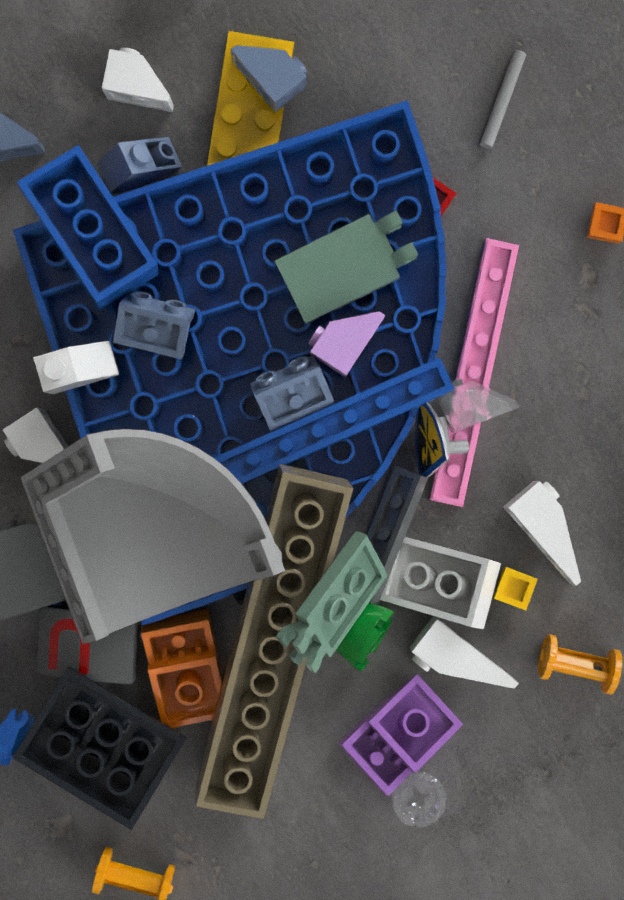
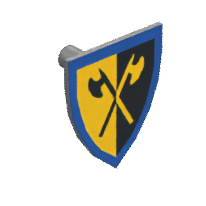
M429 403L419 407L415 422L416 457L419 475L429 478L450 460L449 454L468 453L469 443L467 440L450 441L446 418L437 417Z

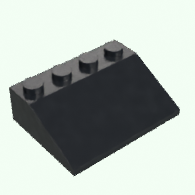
M68 666L12 758L132 830L187 737Z

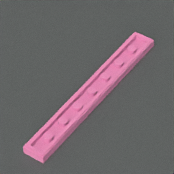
M489 238L485 239L453 385L454 391L451 395L446 418L450 441L467 440L469 451L463 454H449L450 460L434 473L429 500L463 507L519 245Z

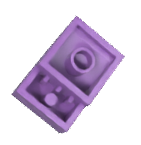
M415 674L380 702L337 744L383 794L389 796L411 772L416 773L463 723L422 678Z

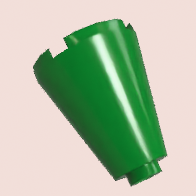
M368 603L335 651L356 670L362 672L370 662V660L366 659L368 654H372L373 651L376 652L392 622L390 618L395 612L389 608Z

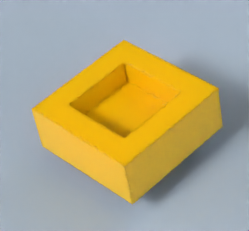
M504 566L492 598L526 611L538 579Z

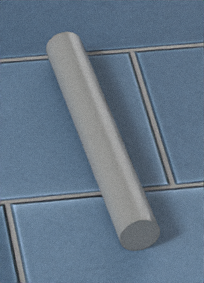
M513 51L480 142V146L486 149L493 148L526 57V53L523 51Z

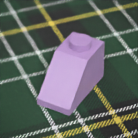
M379 311L331 321L325 329L319 326L308 343L313 346L310 355L343 377H346L383 321L385 315Z

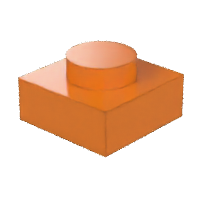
M596 202L592 207L586 238L620 244L624 236V208Z

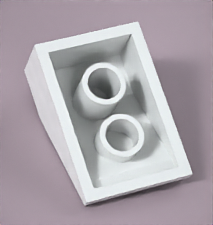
M405 537L380 600L469 627L484 629L501 563Z

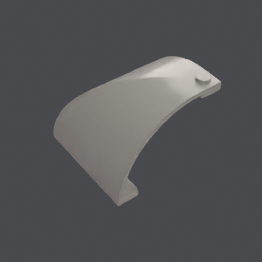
M132 429L93 433L84 436L20 477L82 644L97 641L108 636L109 633L200 598L285 571L281 551L274 542L264 516L244 486L216 459L180 439L162 433Z

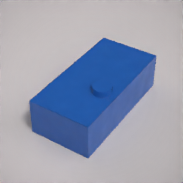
M79 145L17 181L23 197L99 311L159 275L157 262Z

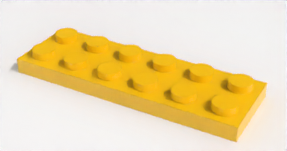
M228 31L207 166L279 142L284 106L276 113L271 109L232 62L231 49L236 45L285 50L292 58L293 41Z

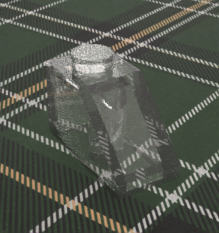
M461 378L452 381L453 392L437 398L450 433L520 408L516 400L474 381L463 384Z

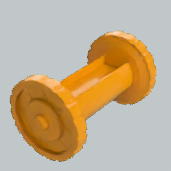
M546 635L538 660V677L540 679L548 680L552 671L599 681L601 682V690L605 694L612 695L616 691L622 671V653L620 650L610 649L606 658L557 647L556 635ZM593 666L601 667L602 671L595 670Z
M105 847L99 865L95 869L96 875L92 893L99 895L106 883L156 897L157 900H167L168 893L171 894L173 890L171 882L175 865L169 864L164 875L112 861L113 848Z

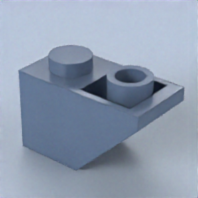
M169 137L119 142L97 162L110 193L138 189L182 168Z

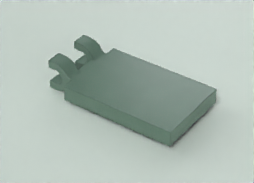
M397 210L373 223L368 214L275 260L306 325L400 279L397 268L417 259L418 253L412 242L394 252L386 237L387 234L401 229L403 222Z
M355 531L295 613L298 621L284 626L276 636L279 642L286 647L292 639L297 638L292 644L294 649L289 654V657L297 665H300L304 658L309 657L305 664L313 673H316L320 668L324 655L328 657L333 655L388 576L366 534Z

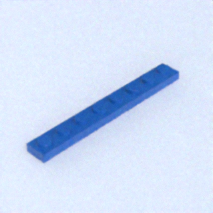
M439 357L216 456L214 459L228 469L243 485L277 470L279 463L284 465L293 463L453 392L454 387Z

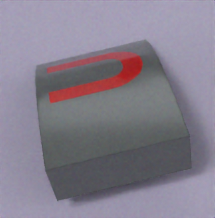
M42 607L39 612L36 673L61 678L67 667L70 666L94 682L132 684L136 680L139 622L109 633L108 636L97 641L82 644L69 607Z

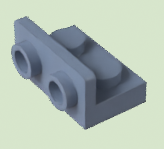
M135 291L128 293L119 303L113 343L182 359L185 353L190 322L194 317L195 309L188 308L185 303L177 300H167L164 302L152 299V296L145 292Z
M314 356L296 358L288 364V367L277 372H265L250 384L270 431L335 403Z

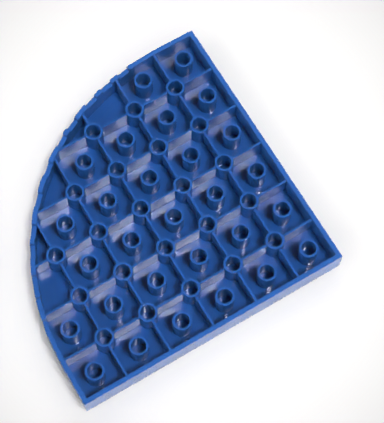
M408 100L113 197L158 264L159 275L130 293L135 291L150 294L152 299L164 302L167 300H177L185 303L188 308L195 309L194 317L190 322L185 353L182 359L113 343L119 303L125 296L99 311L40 221L13 229L52 352L67 347L110 341L119 375L66 390L81 438L89 434L108 430H146L185 441L214 458L273 432L268 427L250 384L265 372H277L288 367V364L296 358L310 357V351L313 346L308 343L319 326L325 329L329 322L379 311L385 315L383 321L346 377H343L316 359L334 399V404L435 360L439 350L446 305L445 238L441 222V208L430 165ZM397 210L403 222L401 229L387 234L386 237L394 252L412 242L418 253L417 259L397 268L400 279L306 325L275 260L368 214L373 223ZM419 407L290 463L288 466L347 479L353 487L346 514L347 517L360 505L364 497L388 469L393 457L408 435ZM278 469L243 484L264 518L266 517ZM248 582L141 621L142 626L207 605L247 588Z

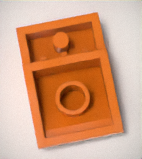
M209 608L173 615L143 625L141 636L149 663L148 674L161 722L170 728L213 720L224 677Z

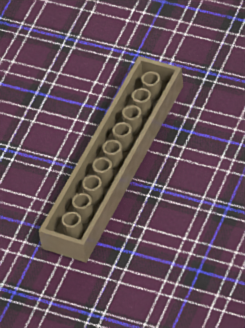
M279 463L265 521L275 544L281 551L285 571L271 577L248 582L195 786L196 807L264 819L305 669V663L308 658H304L300 665L293 663L289 654L294 649L292 644L297 638L292 639L286 647L279 642L276 636L284 626L298 621L295 613L334 561L353 492V487L347 479Z

